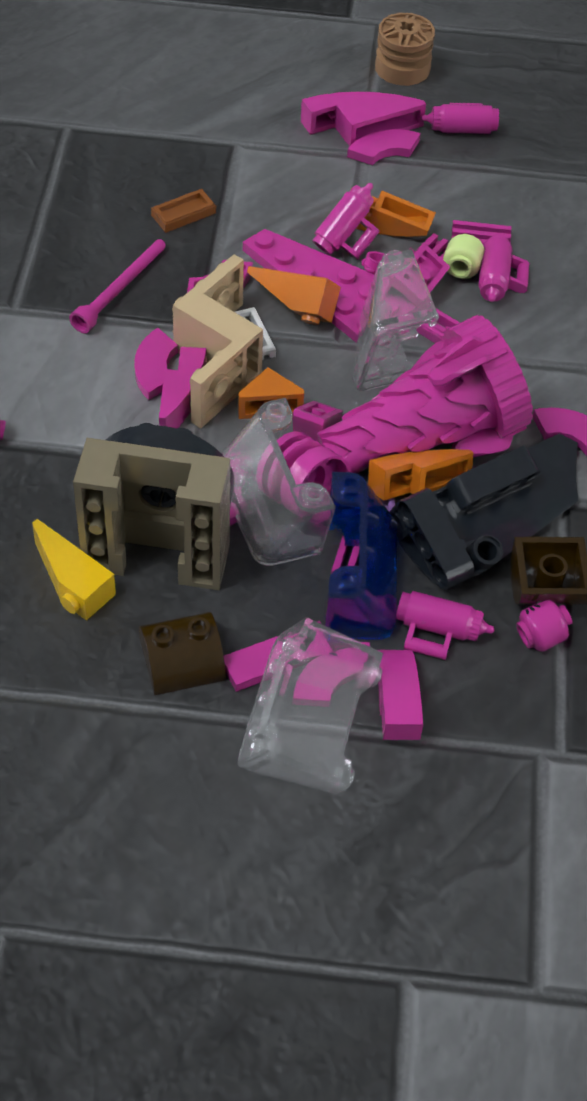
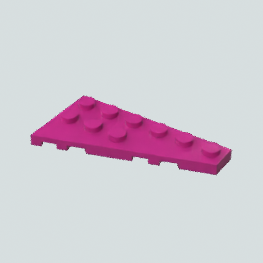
M267 229L243 241L242 251L265 269L328 278L339 285L341 289L332 324L364 350L431 307L432 298L427 297L419 307L415 308L395 288L385 295L381 292L388 283L384 278Z

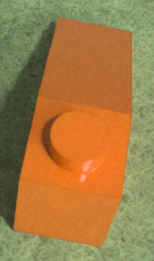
M248 266L247 272L289 309L302 316L301 321L312 325H319L320 321L332 323L341 289L339 285L328 278Z

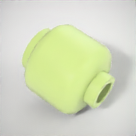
M459 234L453 237L448 243L443 256V260L450 266L447 272L460 279H468L475 276L480 270L485 249L482 242L469 234Z

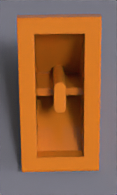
M267 367L239 392L238 417L239 419L292 416L295 408L304 405V389Z

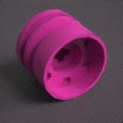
M293 431L284 434L276 440L266 452L260 465L259 481L261 488L270 496L276 498L282 504H286L304 519L316 521L326 517L342 501L349 487L351 471L349 463L342 456L327 447H323L318 441L312 439L307 434Z

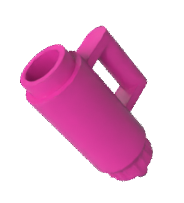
M449 103L434 106L431 113L422 116V120L429 122L432 130H439L442 133L490 134L491 131L498 130L499 109L492 108V105H483L482 103Z
M368 183L362 188L355 185L344 194L315 231L316 236L312 242L319 249L331 256L334 251L338 252L342 248L357 260L380 232L364 218L374 202L371 196L373 184ZM361 223L367 229L351 248L345 242Z
M500 235L490 237L484 244L485 251L480 267L478 286L481 296L487 301L495 302L501 300L508 289L518 293H525L528 288L530 263L527 260L512 255L513 249L506 237ZM511 267L517 269L516 278L510 276Z
M412 591L411 594L403 592L401 595L396 619L404 621L403 625L410 626L404 645L406 650H413V652L446 660L452 638L462 641L467 639L477 641L479 635L484 633L492 634L495 631L494 627L488 625L483 619L484 613L475 610L472 606ZM415 629L446 636L444 645L413 637Z

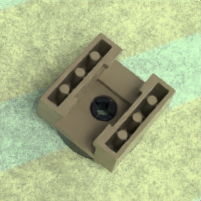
M142 423L139 426L122 429L109 436L106 440L86 438L73 480L80 550L110 570L114 575L124 576L126 569V542L181 550L184 553L180 552L178 560V584L220 590L230 547V504L235 486V477L230 466L231 458L224 457L214 446L194 435L192 431L186 428L176 429L151 423Z

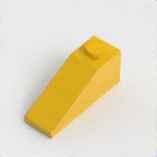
M36 519L32 522L35 544L60 602L69 613H77L87 621L116 595L114 573L39 519Z

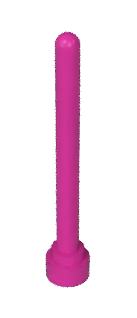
M162 239L156 240L90 305L76 308L69 316L71 325L81 333H88L97 324L98 314L165 249L166 243Z

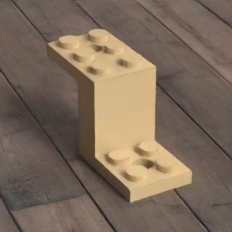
M235 254L224 263H220L205 279L198 281L195 287L187 294L179 297L172 308L174 342L178 345V353H180L181 347L206 348L207 364L197 369L190 378L191 423L199 428L205 426L236 398L244 387L262 373L263 329L235 313L243 305L244 260Z

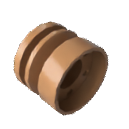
M396 13L384 18L379 24L378 48L375 61V71L379 77L389 83L404 86L419 84L427 79L431 70L433 41L435 38V27L423 16L413 13Z

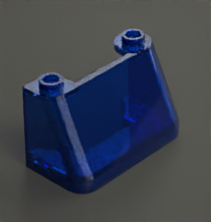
M332 471L328 530H339L344 536V546H359V566L339 567L330 575L324 629L329 638L382 640L393 633L396 623L397 523L363 477L351 472Z

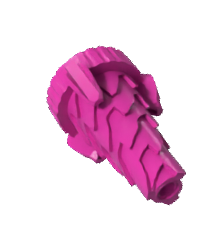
M475 315L445 330L443 341L435 343L426 350L410 370L400 375L371 401L352 409L341 417L342 421L316 434L319 438V443L323 447H327L342 456L349 463L351 475H355L369 468V460L406 452L425 451L442 443L454 442L451 449L471 450L474 452L473 457L504 452L510 448L513 436L527 429V425L531 423L533 419V406L526 380L512 350L497 328L488 319L481 315Z

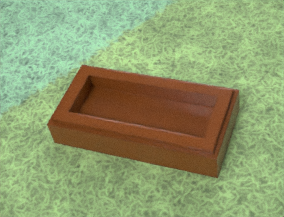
M203 189L151 207V216L165 233L216 214L215 203Z

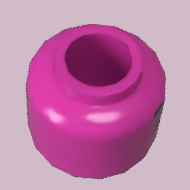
M547 600L522 610L519 616L520 622L516 623V628L527 648L533 647L535 650L543 652L568 639V625L572 624V619L564 605L557 606L553 601Z

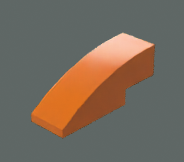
M381 191L378 198L373 197L374 202L364 218L380 231L378 234L405 237L427 236L436 212L385 191ZM360 223L356 229L366 231L367 228Z
M459 449L425 450L388 455L369 460L368 491L383 501L408 493L414 494L425 488L433 492L444 487L448 481L471 470L474 452Z

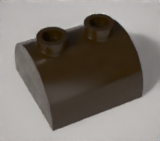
M514 537L511 555V584L515 603L517 605H534L551 600L557 605H587V551L584 537Z
M211 612L139 626V639L154 696L226 681L221 640Z

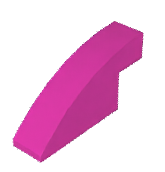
M380 92L323 94L302 99L301 123L310 135L336 128L350 147L359 138L376 131L390 129L412 130L423 127L424 121L422 116L425 115L426 103L416 98Z

